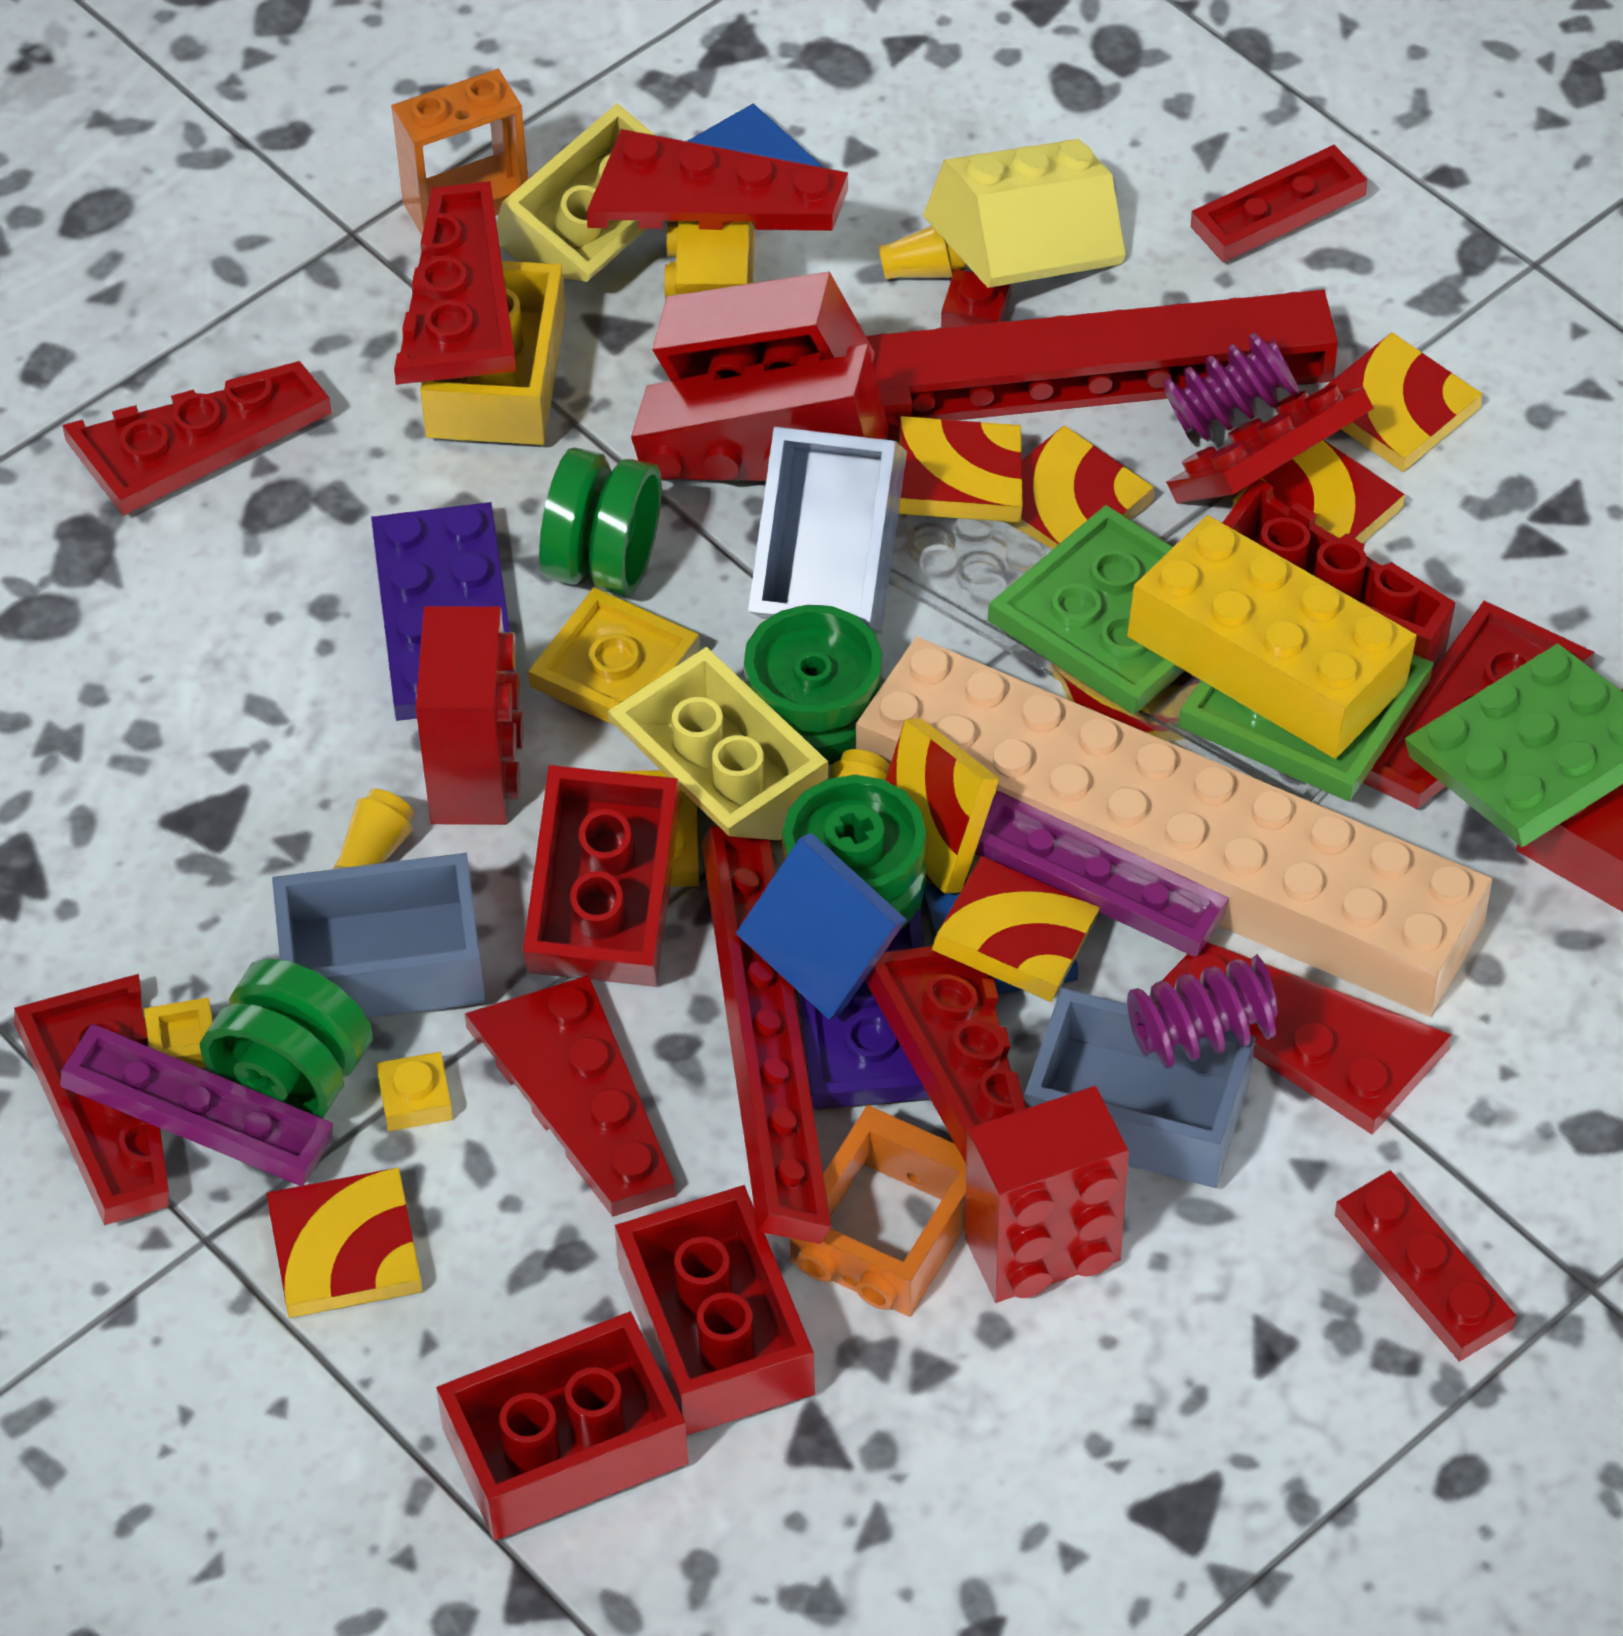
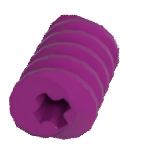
M1256 333L1249 335L1250 354L1247 356L1234 344L1228 346L1229 365L1226 367L1212 355L1205 358L1207 377L1205 378L1200 376L1191 366L1184 369L1186 388L1181 389L1170 378L1163 380L1164 392L1191 444V431L1193 430L1207 442L1214 439L1212 423L1214 419L1228 431L1235 428V408H1238L1250 420L1257 416L1256 397L1261 398L1271 408L1279 405L1277 386L1279 385L1293 397L1300 394V389L1272 335V343L1267 344Z
M1258 954L1252 958L1250 966L1240 959L1231 961L1226 967L1225 974L1220 968L1212 966L1202 972L1200 981L1194 975L1187 973L1181 975L1176 980L1175 988L1168 982L1159 981L1151 986L1149 996L1144 990L1139 988L1131 989L1127 995L1128 1016L1132 1033L1139 1049L1146 1057L1148 1054L1155 1052L1166 1069L1174 1066V1047L1181 1045L1187 1057L1193 1062L1200 1057L1199 1039L1206 1038L1216 1054H1220L1225 1051V1032L1232 1031L1242 1047L1250 1044L1251 1024L1256 1023L1267 1040L1274 1038L1276 1035V997L1269 972Z

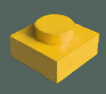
M209 997L144 1008L150 1048L198 1068L207 1067L202 1060L199 1043L213 1022Z
M441 1051L376 1063L388 1131L453 1120Z

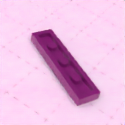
M998 791L992 800L975 855L986 857L1100 907L1099 913L1193 957L1200 955L1226 913L1229 897L1005 793Z
M94 1024L90 1025L61 1070L60 1086L301 1187L305 1185L332 1138V1122Z

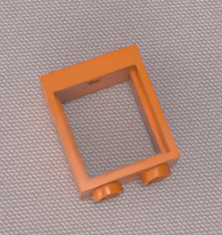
M499 68L391 105L402 201L421 235L423 233L432 187L491 181L495 216L499 215L502 201L528 180L522 105ZM490 123L492 156L426 178L423 146Z
M867 1105L823 1173L830 1217L863 1165L940 1199L941 1202L904 1262L833 1229L829 1230L821 1244L790 1238L791 1262L815 1280L822 1282L831 1280L857 1292L866 1303L883 1310L891 1308L911 1317L965 1229L966 1163L954 1143Z

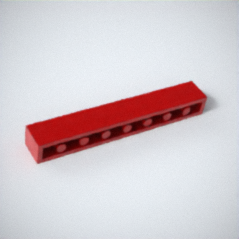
M1325 289L866 336L875 352L873 366L879 388L909 386L912 400V417L945 420H966L1168 399L1163 389V380L1170 378L1181 389L1186 388L1184 369L1191 366L1203 378L1207 377L1205 358L1212 355L1224 367L1228 366L1227 347L1234 344L1246 356L1249 355L1248 336L1256 333L1267 344L1272 343L1271 335L1273 336L1297 385L1326 383L1334 379L1338 339Z

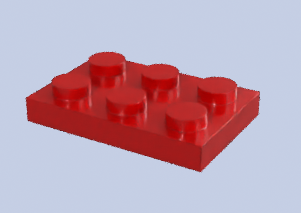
M1331 385L1310 396L1306 390L1300 391V394L1295 397L1290 395L1279 401V405L1274 407L1277 415L1267 421L1262 422L1261 418H1257L1233 429L1228 433L1231 443L1216 451L1215 447L1211 446L1190 455L1182 461L1185 470L1166 481L1176 503L1234 495L1373 410L1374 407L1364 387L1339 391L1337 385Z

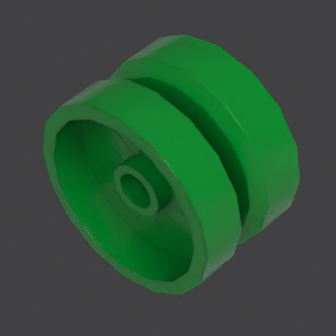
M576 447L569 448L557 466L550 485L540 530L539 562L540 571L545 579L576 585L581 583L590 573L596 588L601 591L623 596L634 594L648 566L660 516L662 483L661 472L657 464L627 458L621 460L611 471L604 453Z
M805 604L780 610L760 623L747 641L744 657V682L828 761V765L841 760L844 751L856 749V723L882 686V650L874 631L858 616L834 606Z
M849 775L830 778L805 790L787 811L782 830L784 860L799 838L812 833L907 919L901 929L906 927L920 910L926 888V865L924 861L926 855V828L920 808L904 790L883 779Z
M266 958L252 962L229 998L230 1005L222 1007L200 1041L202 1060L211 1073L323 1119L344 1086L343 1077L351 1075L373 1041L371 1023L360 1006L347 993L316 971L286 960Z

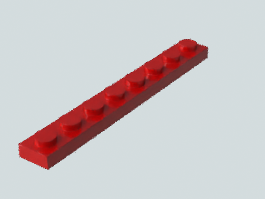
M711 825L701 845L757 1231L821 1244L832 1226L794 988L736 934L775 875L770 840L728 836L720 827Z

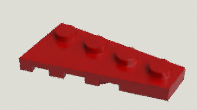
M621 129L586 211L587 228H609V220H637L638 229H663L664 221H698L699 229L723 230V225L732 222H752L755 230L833 231L848 191V172Z
M491 181L432 187L420 242L421 255L418 267H415L411 285L412 297L409 312L405 313L402 327L403 340L400 353H397L394 365L395 383L400 385L515 372V353Z
M300 361L226 380L224 390L203 394L195 393L193 389L171 395L172 404L138 412L137 406L134 405L112 411L113 420L85 427L82 419L64 424L62 427L65 441L124 516L331 414L332 411L330 397Z
M1484 600L1432 671L1430 681L1363 781V784L1415 809H1419L1446 786L1409 757L1405 742L1406 737L1557 643L1590 668H1592L1595 652Z
M1207 942L1200 955L1193 957L1186 954L1162 981L1168 982L1175 988L1176 980L1181 975L1188 973L1194 975L1200 981L1202 972L1208 967L1220 968L1225 974L1226 967L1231 961L1240 959L1250 966L1252 959ZM1265 964L1273 984L1277 1002V1016L1275 1017L1276 1035L1274 1038L1267 1040L1256 1023L1251 1024L1250 1035L1255 1036L1253 1057L1371 1135L1374 1134L1450 1049L1452 1034Z
M933 946L884 952L865 979V982L966 1163L967 1128L1026 1109L1018 1073L1011 1071L1008 1060L1011 1045L1006 1027H1000L996 1012L999 997L993 978H988L986 973L932 950Z
M139 974L14 1007V1025L104 1226L168 1207L169 1188L161 1130L157 1126L61 1087V1070L91 1024L148 1046L145 1017H143Z
M589 975L465 1013L468 1031L478 1044L482 1042L495 1058L496 1067L509 1084H515L530 1103L533 1115L546 1131L550 1129L565 1149L567 1159L612 1217L676 1197L675 1181Z

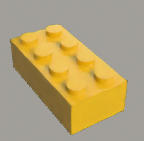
M1206 515L1134 584L1127 637L1334 759L1406 687L1417 636L1209 515Z

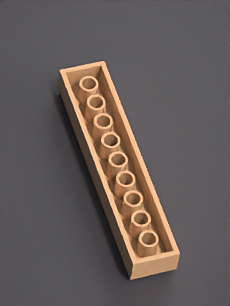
M917 636L856 723V749L875 753L890 764L904 720L912 718L924 719L1000 778L994 796L998 791L1005 793L1229 897L1226 913L1218 926L1429 1017H1432L1485 924L1493 878Z

